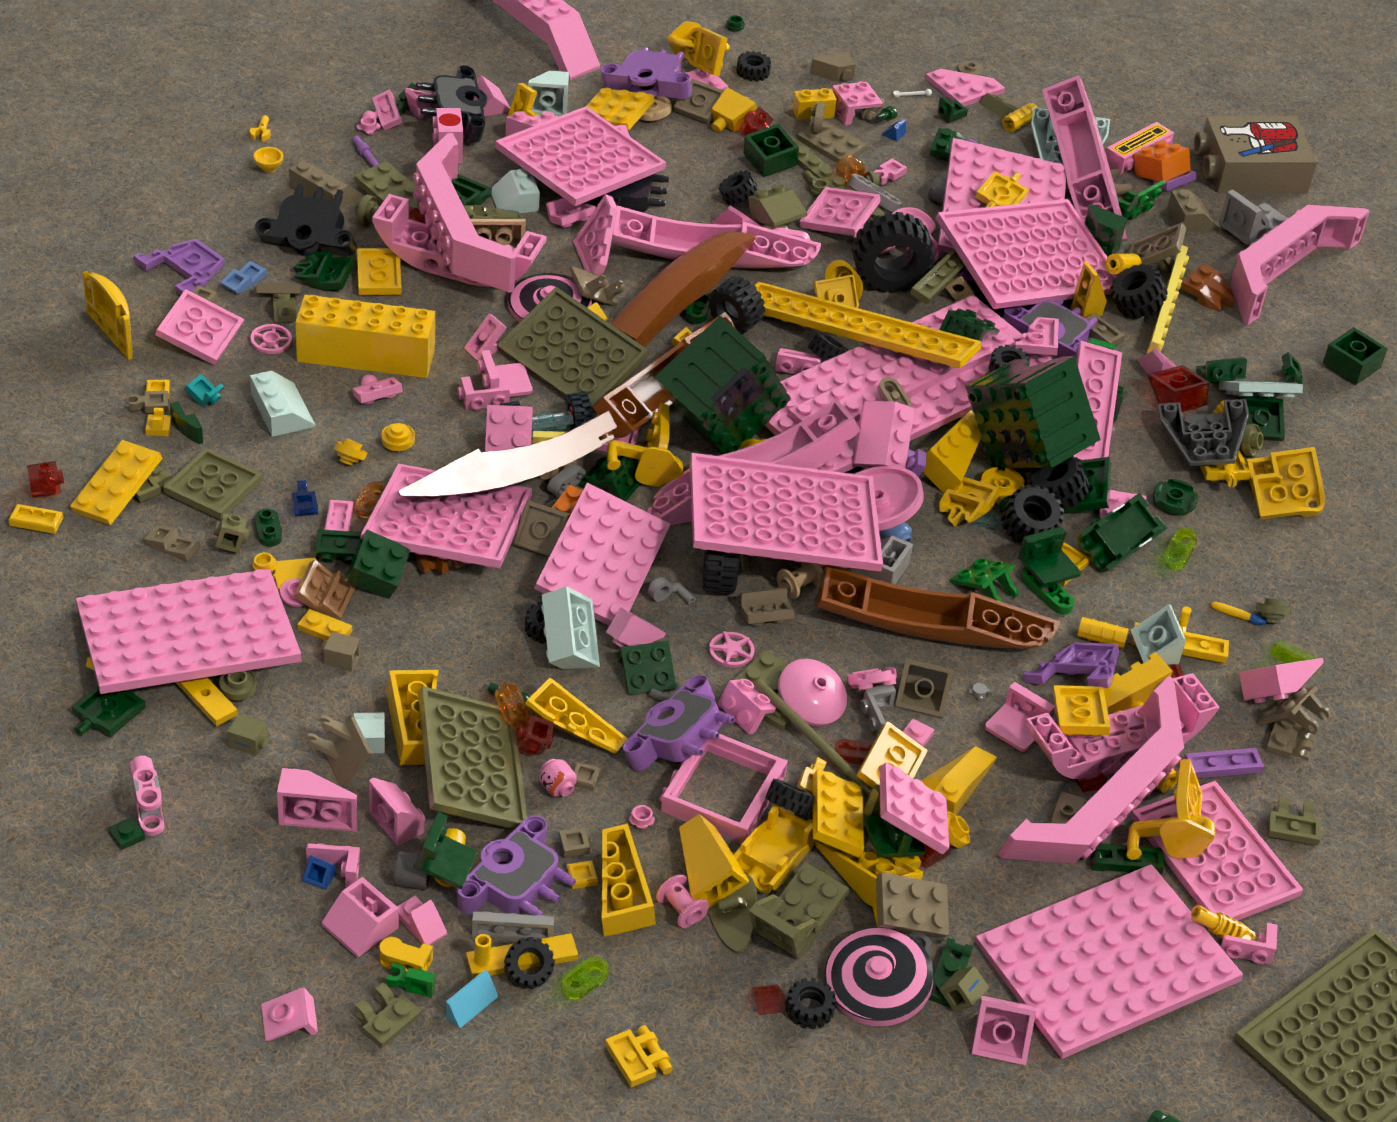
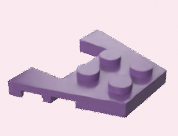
M198 239L171 245V249L164 251L154 249L152 254L142 256L139 253L133 256L134 263L145 271L164 262L186 277V280L175 285V292L180 296L185 289L193 292L197 286L204 287L225 265L222 256Z
M1074 642L1054 654V660L1051 662L1039 663V669L1033 673L1029 670L1023 673V679L1026 683L1044 684L1056 672L1065 673L1066 675L1087 674L1089 676L1087 678L1089 686L1109 688L1119 656L1118 644Z

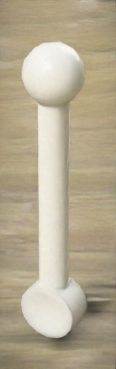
M930 89L915 92H893L894 97L912 95L931 96L932 94Z

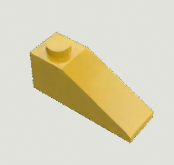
M1086 261L1083 262L1070 309L1079 308L1081 312L1078 315L1084 318L1094 313L1102 316L1106 305L1104 291L1099 275Z

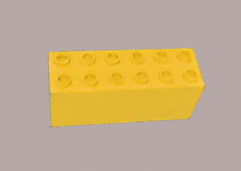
M304 295L296 319L297 362L428 378L435 352V311Z

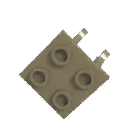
M574 266L569 268L573 280L576 282L580 294L584 298H592L603 304L614 306L618 304L615 296L623 292L625 285H622L623 281L618 280L609 286L608 280H606L604 275H598Z
M1316 685L1309 688L1303 686L1297 692L1287 693L1288 698L1275 700L1272 706L1262 712L1263 716L1257 721V724L1262 726L1289 717L1311 733L1313 730L1317 731L1319 729V723L1312 719L1300 705L1310 710L1321 720L1325 717L1329 718L1331 711L1314 696V693L1318 690Z
M322 715L318 720L323 722L321 726L338 735L337 739L331 742L319 738L313 733H309L305 739L310 740L308 745L325 753L340 787L347 788L372 752L355 717H350L344 724L332 720L329 716Z

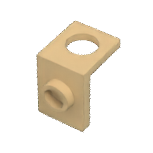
M962 276L952 280L945 287L955 299V303L969 296H975L974 290ZM956 284L963 285L965 289L961 292H957L953 290L952 287Z

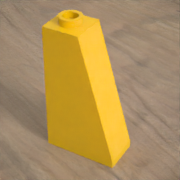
M698 814L679 827L692 898L695 900H707L710 908L718 903V900L726 898L749 883L748 877L712 823Z

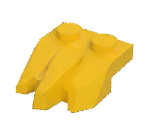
M963 477L962 482L955 489L946 490L939 502L940 512L950 513L948 520L954 527L963 520L971 523L992 509L1001 494V490L997 486Z

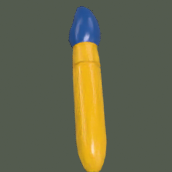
M1220 602L1210 603V606L1218 612L1249 621L1254 625L1266 624V621L1255 613L1251 614Z

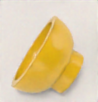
M263 147L255 151L254 161L262 171L274 172L282 164L283 153L274 147Z

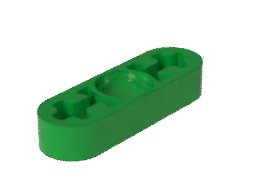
M1026 567L1023 568L1022 582L1051 609L1061 615H1067L1072 612L1074 598L1058 583L1043 587ZM1042 588H1050L1053 592H1045Z

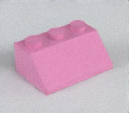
M863 401L859 422L861 431L857 434L853 465L865 469L878 466L906 468L915 408L893 401Z

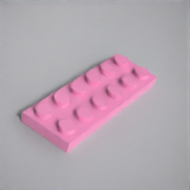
M1081 341L1078 345L1076 362L1101 440L1075 454L1074 457L1079 458V460L1102 458L1109 455L1122 352Z

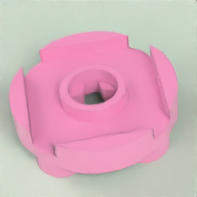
M888 667L886 671H881L877 668L847 674L851 688L869 689L873 688V683L875 685L882 684V686L896 684L897 673L895 667Z

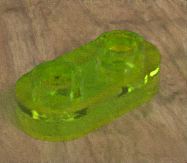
M1182 527L1174 533L1164 553L1165 564L1169 569L1180 570L1188 563L1197 545V535L1192 528ZM1189 540L1188 543H1183L1182 541ZM1175 558L1180 559V560L1177 561V562H1174V561H1173Z
M590 957L564 974L561 980L562 994L569 999L577 1000L603 984L609 975L607 961L601 957ZM592 972H598L599 974H598V975H592L591 973H592Z

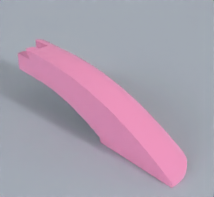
M1075 76L1042 89L1058 141L1068 181L1067 184L1075 210L1084 223L1090 204L1122 216L1105 150L1080 76ZM1124 229L1122 241L1127 240V236H1126V231H1125V229Z
M617 206L618 210L611 244L676 260L694 246L720 233L744 232L756 236V240L731 268L802 266L814 260L821 247V243L746 222L733 225L676 221Z
M836 398L805 420L774 437L741 450L719 456L818 469L844 452L845 448L842 443L852 439L861 430L852 415ZM690 468L683 472V476L668 482L658 491L653 498L654 508L649 507L648 513L671 525L692 521Z

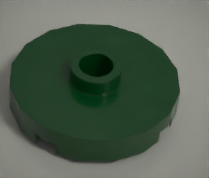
M1168 479V482L1160 481L1153 491L1152 498L1155 505L1160 510L1169 514L1186 515L1196 508L1198 502L1197 492L1195 493L1193 491L1194 488L1182 480Z

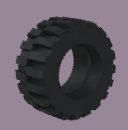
M887 212L883 216L879 217L877 215L873 217L872 221L868 220L863 224V229L860 228L852 243V253L861 280L868 284L869 287L873 289L878 288V291L882 292L890 290L891 293H894L901 289L902 291L908 290V287L914 286L932 269V263L935 260L933 244L926 225H923L919 218H914L913 215L908 213L903 215V212H895V214ZM892 246L909 247L904 254L896 258L882 259L877 257L882 251Z

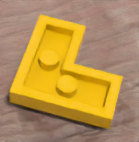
M518 83L508 116L514 115L515 112H525L526 115L531 117L540 116L531 110L537 92L524 83Z

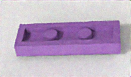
M1256 748L1188 753L1184 758L1191 759L1197 778L1262 773L1264 768Z

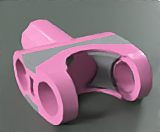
M138 756L129 762V768L135 793L139 825L145 835L156 836L164 830L161 806L162 797L156 770H154L152 759L147 756ZM156 822L159 826L150 829L146 827V824Z

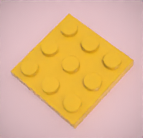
M602 88L586 106L614 126L626 125L629 131L654 103V95L646 94L645 92L637 93L628 90Z

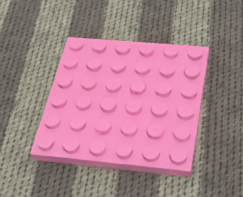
M587 106L495 142L497 150L574 206L666 168L664 160Z
M398 464L363 529L361 538L366 530H370L410 549V552H415L419 555L452 559L466 564H479L488 568H501L518 529L526 501L531 499L532 488L508 485L486 491L458 495L399 496V490L436 470Z

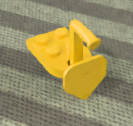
M690 21L683 22L667 37V42L675 55L683 52V59L688 60L692 66L713 76H720L724 53L730 49L726 37L706 28H701L700 24Z
M660 403L658 411L653 412L651 424L653 425L651 429H647L645 435L646 447L617 440L609 441L607 445V467L609 470H616L620 467L621 463L617 455L639 460L635 471V478L642 484L658 487L683 476L682 461L667 450L669 442V405Z
M1191 759L1180 760L1179 771H1176L1178 788L1174 789V799L1177 804L1178 817L1138 821L1131 824L1127 840L1126 856L1128 859L1136 860L1141 856L1142 852L1139 849L1140 837L1161 835L1167 853L1171 857L1178 859L1198 857L1215 839V823L1210 818L1201 816L1203 793Z

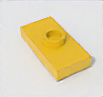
M17 504L9 518V526L56 534L63 520V512Z

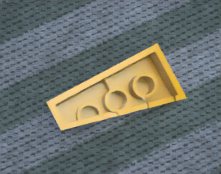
M972 410L926 453V468L923 473L944 494L947 489L953 490L962 482L982 434Z
M1156 652L1148 656L1149 660L1140 664L1138 661L1131 665L1129 672L1121 676L1118 673L1114 674L1110 687L1103 688L1108 715L1144 705L1153 691L1168 676H1172L1173 671Z
M439 670L389 671L386 695L400 765H425L418 692L422 686L436 689Z
M628 823L603 829L602 925L604 936L656 925L654 904Z

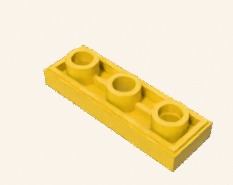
M207 677L175 682L216 727L238 716V709Z

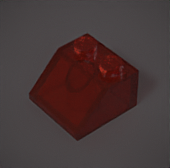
M1184 365L1148 374V379L1158 404L1180 403L1181 412L1196 410L1207 405L1210 382Z

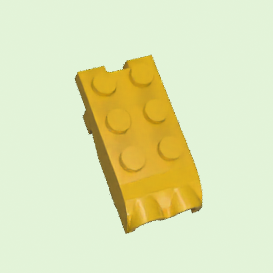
M775 804L768 813V819L759 825L741 844L734 857L743 871L753 878L757 891L768 894L772 889L777 890L812 849L817 841L813 839V820L805 821L796 816V813Z

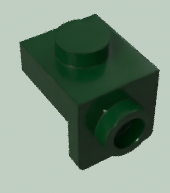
M943 96L939 99L937 113L948 122H952L967 116L968 109L957 100L950 102Z

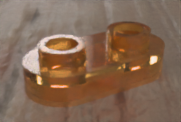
M373 481L366 485L355 502V512L359 517L370 518L387 486L385 483Z
M502 682L495 691V697L503 718L510 725L521 727L529 718V712L525 706L522 694L516 684Z

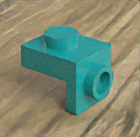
M200 374L187 384L184 390L204 408L209 403L214 405L222 397L220 392L224 386L220 383L214 387Z

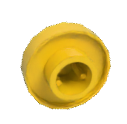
M395 423L386 426L382 430L381 442L389 450L405 451L414 444L415 433L408 425Z
M345 438L344 443L336 441L333 448L338 451L337 455L341 457L340 461L349 465H353L354 462L358 463L359 460H365L368 452L361 449L362 444Z
M947 812L949 845L963 848L970 842L969 827L962 817L956 816L952 812Z

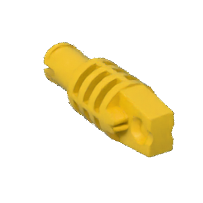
M1201 905L1194 906L1191 911L1192 921L1206 926L1211 934L1219 938L1228 935L1256 941L1255 932L1240 921L1222 912L1214 913Z

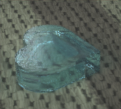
M991 509L977 520L971 522V524L978 528L985 527L988 530H996L1000 526L1001 518Z

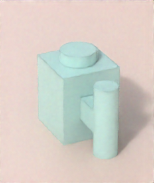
M384 712L354 713L355 720L371 752L385 753Z

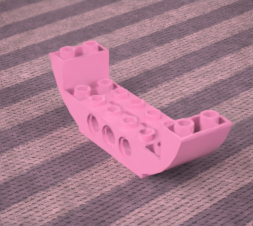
M1193 673L1173 678L1184 744L1199 733L1220 708ZM1142 706L1109 714L1110 735L1098 737L1091 735H1065L1048 713L1026 719L1029 732L1055 769L1065 777L1079 779L1081 783L1116 773L1146 743L1144 716L1139 712Z

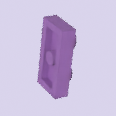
M1188 171L1166 181L1162 190L1172 191L1178 186L1188 185L1189 182L1196 180V172Z

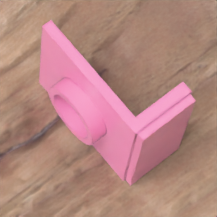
M299 988L261 1004L265 1041L274 1040L303 1027L310 1035L318 1033L314 999L305 988Z

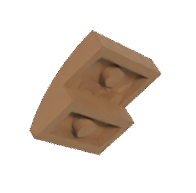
M315 559L309 563L294 597L319 613L341 619L356 585L346 582V576L340 571L332 574Z

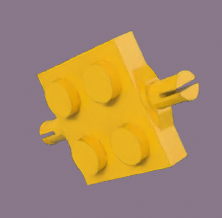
M994 171L976 192L975 198L987 204L985 207L1015 205L1022 203L1027 197L1029 189L1017 182L1021 178V174L1017 171L1011 177Z
M1240 450L1238 451L1235 464L1200 466L1206 480L1213 482L1226 480L1229 487L1231 485L1235 487L1237 482L1250 479L1251 472Z

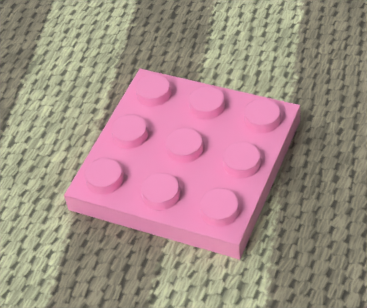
M825 187L808 209L807 216L800 220V226L805 229L856 236L858 230L862 228L863 224H865L881 202L880 194Z
M185 289L157 328L155 335L215 365L243 325L244 319Z
M885 762L879 768L881 818L939 853L944 854L949 849L946 798L940 792L933 791L925 786L920 780L908 776L899 767H894Z

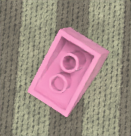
M1323 658L1239 672L1244 700L1254 699L1255 703L1269 701V696H1273V700L1288 698L1287 693L1297 692L1324 663Z
M282 768L277 790L279 825L357 832L356 794L309 770Z

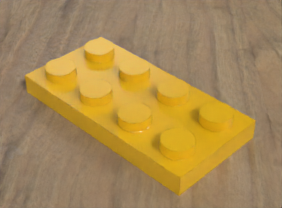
M121 440L70 505L71 510L111 526L163 459L160 452Z
M817 768L813 774V795L815 796L813 801V839L860 857L864 851L862 787L858 786L855 782L846 781L831 772H825Z

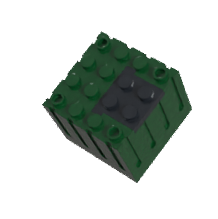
M721 316L713 321L654 377L682 418L721 455L738 451L743 441L751 439L764 424H767L791 400L790 395L787 394L785 387L773 371L770 363L766 360L765 355Z
M1075 356L1059 357L1034 366H1029L1030 362L1027 359H1015L965 386L968 399L975 414V420L982 434L981 439L985 445L988 460L993 468L1000 466L1001 468H1043L1044 466L1052 468L1101 440Z

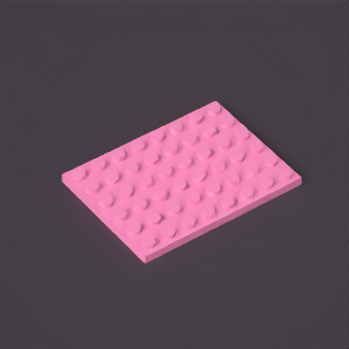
M952 139L942 212L984 208L987 204L975 198V195L994 171L1007 177H1011L1016 171L1021 174V178L1017 182L1029 189L1027 197L1021 204L1065 199L1067 177L1064 165L962 139ZM940 227L937 250L949 253L954 247Z
M1068 199L938 212L935 217L993 309L1037 304L1046 300L1060 301L1073 299L1083 262L1086 261L1099 275L1104 295L1111 294L1110 285L1113 284L1112 281L1118 274H1110L1106 270V254Z
M691 453L693 548L881 572L883 559L873 477Z
M259 569L246 573H233L226 576L208 577L192 581L186 580L179 583L160 584L146 588L139 587L132 590L112 591L106 594L86 595L76 598V606L100 694L302 662L301 651L270 569Z
M1152 864L975 937V943L1019 1003L1035 1006L1036 1016L1034 1023L1061 1059L1241 982L1243 978V973L1204 926L1191 920L1192 916H1190L1191 911Z

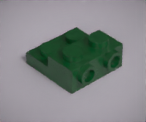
M1255 396L1239 397V399H1246L1249 412L1247 424L1258 425L1260 432L1263 434V440H1284L1283 399Z

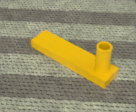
M572 933L541 939L542 943H547L549 950L553 951L555 964L578 960V952ZM486 934L478 935L475 938V951L466 952L471 978L474 979L485 970L489 972L490 976L507 973L504 971V960L513 944L491 948L490 936ZM524 953L518 959V965L521 970L536 968L541 965L538 956L533 953Z

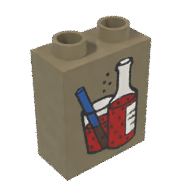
M1207 116L1203 132H1196L1194 136V152L1196 155H1203L1204 177L1212 178L1218 193H1227L1232 189L1237 193H1308L1317 161L1296 116Z

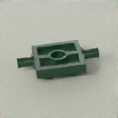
M97 686L72 706V713L83 720L74 730L79 736H83L90 728H95L112 737L146 708L145 700L135 695L134 691L138 688L100 694L99 687Z

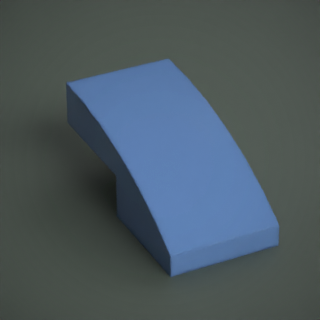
M249 261L240 271L233 269L220 283L225 288L239 294L266 277L267 271L265 268Z

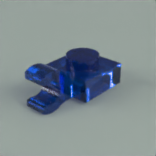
M298 480L297 493H292L295 517L318 514L315 491L308 492L306 480Z

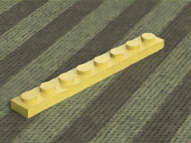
M1182 245L1181 252L1175 257L1166 286L1168 291L1167 299L1163 301L1164 304L1160 307L1146 354L1155 348L1161 352L1165 342L1163 340L1168 331L1172 318L1171 315L1179 294L1178 291L1186 270L1185 267L1189 260V256L1186 255L1188 250L1186 246Z

